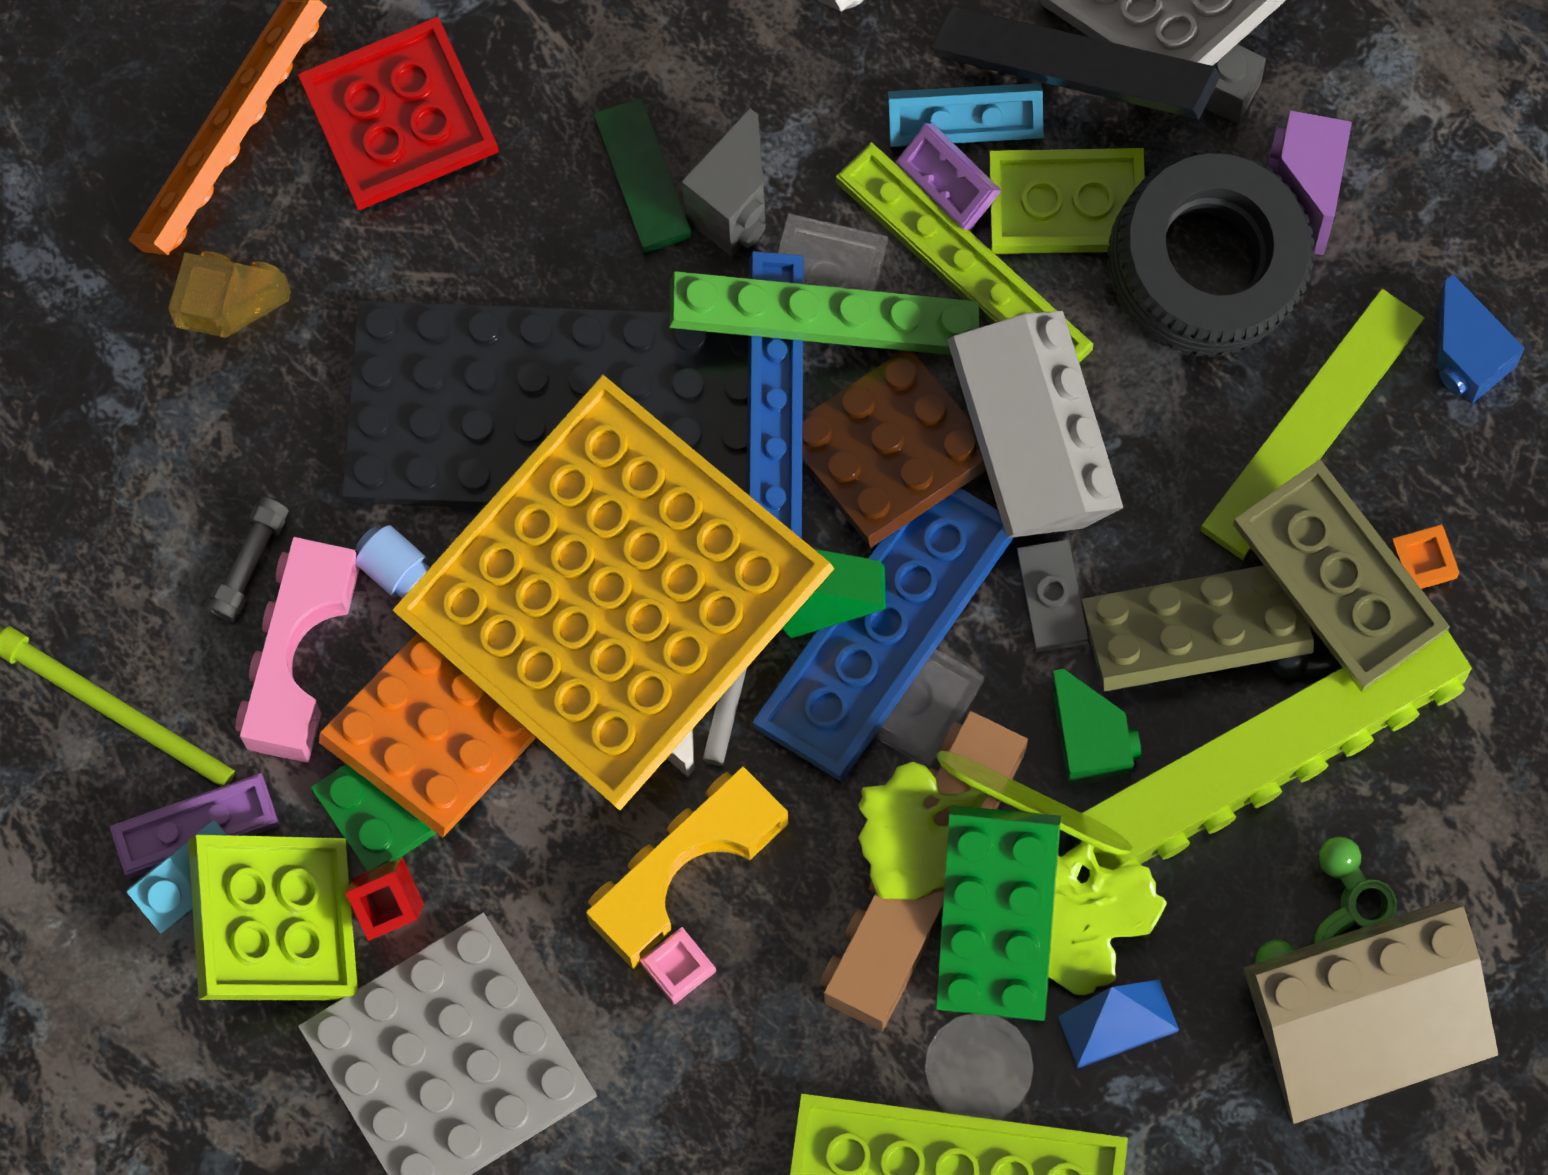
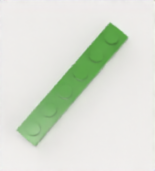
M675 271L670 279L669 328L951 355L947 339L979 328V302Z

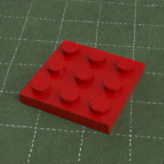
M439 17L425 21L298 74L300 83L358 211L499 152L495 138Z

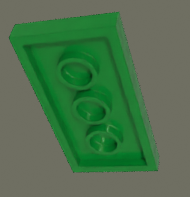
M951 805L936 1010L1039 1021L1045 1020L1061 816Z

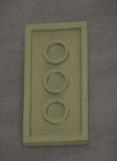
M1320 459L1234 518V527L1361 692L1448 632L1450 628L1448 623Z
M1264 565L1081 599L1085 624L1104 692L1313 653V636L1308 622Z

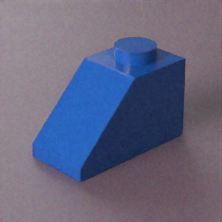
M1452 274L1445 280L1439 297L1436 368L1440 371L1439 377L1453 394L1457 396L1462 394L1473 404L1517 367L1525 348Z

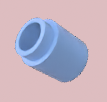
M391 525L385 526L382 529L377 527L371 528L362 536L355 548L359 553L356 558V565L393 598L400 596L403 599L430 568L427 565L428 558Z

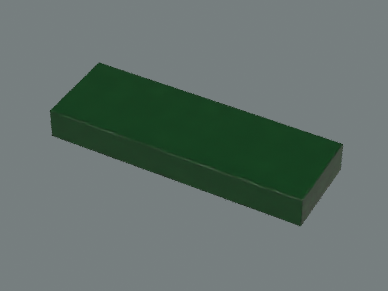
M642 97L593 113L597 129L643 254L692 238L691 229Z

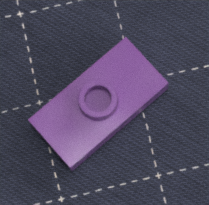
M925 123L895 162L962 229L971 230L1002 191L934 124Z

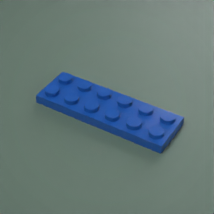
M960 488L880 541L868 559L879 560L885 566L886 609L817 630L754 719L753 725L755 729L830 776L843 782L1014 538H1007L999 510Z

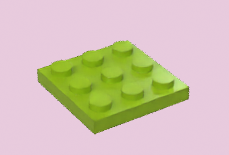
M195 835L188 840L199 1000H341L345 997L357 996L358 986L351 904L345 894L349 887L346 838Z

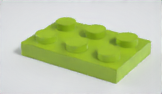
M1144 148L990 151L989 178L1002 190L990 205L991 251L994 254L1107 252V248L1110 245L1108 243L1109 237L1112 234V226L1116 221L1117 215L1135 188L1145 178Z

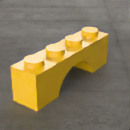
M744 767L739 769L733 776L726 772L716 779L705 793L708 799L694 812L690 808L682 811L667 827V832L670 835L656 848L651 844L642 848L628 863L627 867L631 871L616 885L612 881H608L589 899L588 904L591 908L586 912L589 924L632 969L640 964L641 958L672 934L670 920L665 909L666 893L673 876L685 863L699 855L711 852H728L751 860L789 824L788 811Z

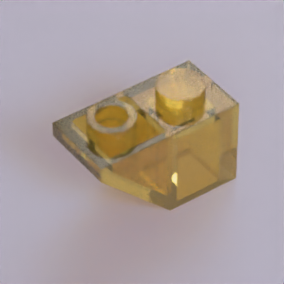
M204 251L201 255L184 253L169 312L177 328L226 338L288 302L291 290L285 273H281L280 269L271 264L252 262L250 266L233 263L228 257L211 251Z

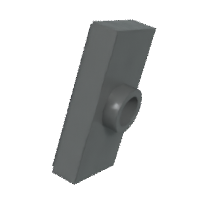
M1069 540L1017 548V559L1035 653L1088 644V634Z

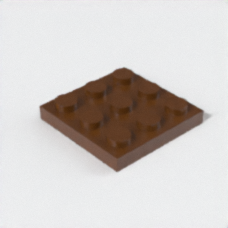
M902 350L802 417L803 466L870 548L987 471L972 421L913 351Z

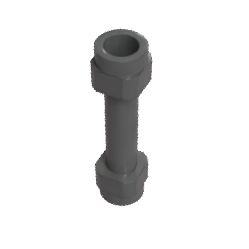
M260 497L248 518L252 527L224 584L216 583L209 596L210 600L206 610L223 620L234 622L237 615L241 613L247 601L242 593L270 536H279L285 524V518L289 512L285 506L270 498Z

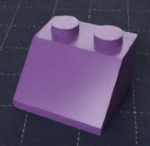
M1290 110L1286 129L1279 127L1275 129L1267 166L1273 169V173L1279 174L1283 178L1282 181L1284 183L1287 182L1292 187L1290 190L1293 193L1296 192L1299 197L1298 202L1303 204L1304 212L1309 217L1310 222L1308 226H1311L1313 231L1311 238L1314 239V247L1312 250L1314 254L1324 255L1335 217L1352 122Z

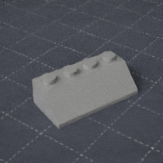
M1063 311L1023 314L947 339L1007 538L1083 529L1124 508Z

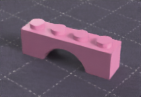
M293 537L290 552L281 553L276 570V582L281 583L276 602H268L263 617L262 630L268 633L263 652L255 651L250 665L249 681L254 682L249 701L243 700L241 702L236 717L235 729L237 732H241L240 738L247 750L309 763L322 713L316 700L304 692L294 681L293 658L299 642L312 627L326 619L348 614L360 570L356 565L357 554L355 550Z

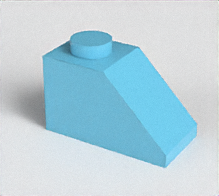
M213 819L195 835L227 834L216 820ZM188 840L132 884L126 891L160 934L192 909Z

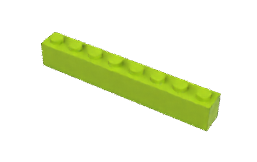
M1448 631L1363 692L1359 690L1343 668L1337 670L1083 812L1082 814L1120 834L1133 847L1127 855H1117L1094 847L1093 853L1099 867L1113 870L1128 865H1141L1158 854L1162 860L1178 854L1190 845L1188 837L1203 829H1206L1209 834L1221 830L1236 819L1235 811L1249 803H1252L1255 808L1269 803L1282 793L1279 786L1295 777H1298L1300 782L1312 779L1328 767L1326 760L1343 751L1346 757H1349L1365 749L1374 741L1371 735L1388 725L1392 731L1408 725L1420 715L1417 709L1435 700L1438 706L1451 701L1465 690L1463 683H1465L1472 667ZM1068 834L1075 847L1078 846L1081 840Z

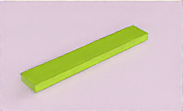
M872 142L836 175V183L963 300L978 301L979 314L990 324L1028 313L1057 311L969 230L962 229L912 178ZM1065 318L1078 362L1080 363L1093 350V343Z
M1381 289L1202 524L1200 531L1243 561L1252 549L1234 527V518L1321 459L1421 327L1425 317L1384 289Z

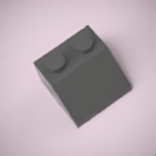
M751 108L682 181L684 209L688 223L730 257H733L742 246L748 249L754 245L766 228L764 223L765 205L758 114Z

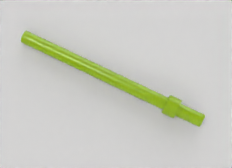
M0 626L1 658L11 664L18 661L220 787L230 784L234 778L235 770L28 643L29 637L11 626L5 629Z

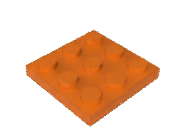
M417 633L320 732L319 743L443 838L537 737Z

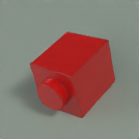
M403 857L354 877L345 892L368 941L416 921L425 905Z

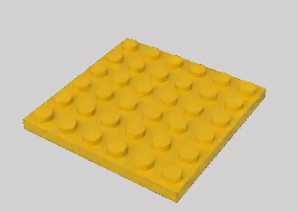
M602 375L395 606L393 611L618 810H621L834 568L828 560L618 386Z

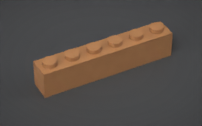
M970 711L963 725L957 722L952 724L941 750L962 755L1013 779L1026 753L1028 738ZM942 766L939 771L933 768L929 769L936 778L937 788L941 794H958L970 790V785L948 773ZM929 796L925 799L924 806L927 809L937 805L940 799ZM989 796L980 808L997 809L1001 801ZM951 806L934 816V822L937 825L943 827L949 825ZM871 881L869 890L874 892L875 895L867 911L858 908L854 913L844 937L851 940L842 959L833 955L820 980V985L826 987L824 992L825 1004L883 1032L943 915L944 887L935 889L929 895L916 900L883 899L878 897L874 884Z

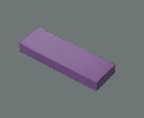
M262 773L109 826L127 879L149 872L213 819L216 820L227 835L253 836L279 827L280 824Z

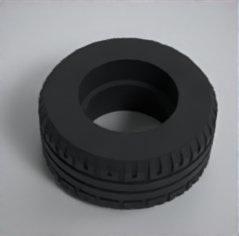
M1206 149L1205 152L1197 150L1192 154L1188 152L1180 157L1175 156L1168 162L1160 164L1158 168L1152 170L1135 188L1112 226V234L1108 241L1110 245L1107 248V255L1109 256L1107 267L1110 268L1108 274L1110 280L1113 281L1112 289L1117 294L1116 299L1119 303L1123 304L1122 309L1124 313L1129 314V319L1134 324L1137 323L1139 325L1138 329L1142 333L1146 332L1149 334L1148 337L1150 339H1157L1160 345L1164 347L1167 345L1170 347V350L1174 351L1181 350L1183 354L1189 355L1193 353L1194 356H1202L1204 354L1207 357H1214L1216 354L1223 356L1228 353L1239 352L1241 349L1245 350L1252 344L1261 341L1297 305L1300 297L1306 290V285L1310 280L1309 274L1313 268L1314 251L1312 248L1314 247V239L1311 238L1313 231L1311 226H1308L1310 222L1309 217L1304 212L1303 204L1298 202L1299 197L1296 192L1293 193L1290 190L1292 187L1287 182L1284 183L1282 181L1283 178L1279 174L1273 173V169L1268 166L1266 168L1263 167L1262 162L1257 159L1255 161L1251 160L1250 156L1243 155L1241 157L1237 152L1227 153L1226 150L1215 152L1214 149ZM1198 212L1213 214L1227 220L1241 232L1250 247L1254 263L1253 277L1246 288L1236 294L1213 295L1194 288L1177 273L1168 256L1166 232L1170 224L1178 216Z

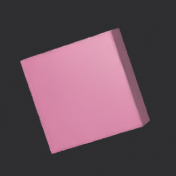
M683 927L640 959V964L673 1005L716 972L714 965Z

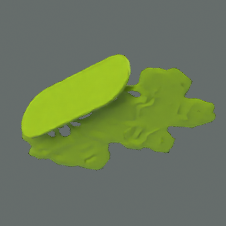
M940 751L937 754V760L948 773L971 786L970 790L966 792L941 794L933 774L926 766L916 762L898 766L892 778L885 785L862 788V799L858 806L867 821L858 839L862 846L863 856L871 864L870 877L877 895L883 899L916 900L929 895L935 889L945 887L949 825L944 827L937 825L934 822V816L951 805L980 808L986 798L992 796L1023 812L1061 816L1060 830L1080 839L1081 842L1064 856H1058L1049 978L1075 995L1084 996L1093 993L1096 987L1106 986L1114 982L1117 977L1115 973L1116 953L1110 945L1111 939L1150 934L1167 905L1165 899L1156 894V882L1152 878L1148 867L1137 864L1113 870L1099 867L1093 853L1094 847L1117 855H1127L1133 849L1131 844L1120 834L1106 825L962 755L949 751ZM929 796L940 799L938 804L927 809L924 806V801ZM1083 864L1090 870V876L1087 882L1081 884L1077 876Z

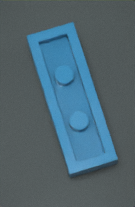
M1041 83L888 91L891 147L908 146L925 123L934 124L953 143L1044 138L1043 90Z

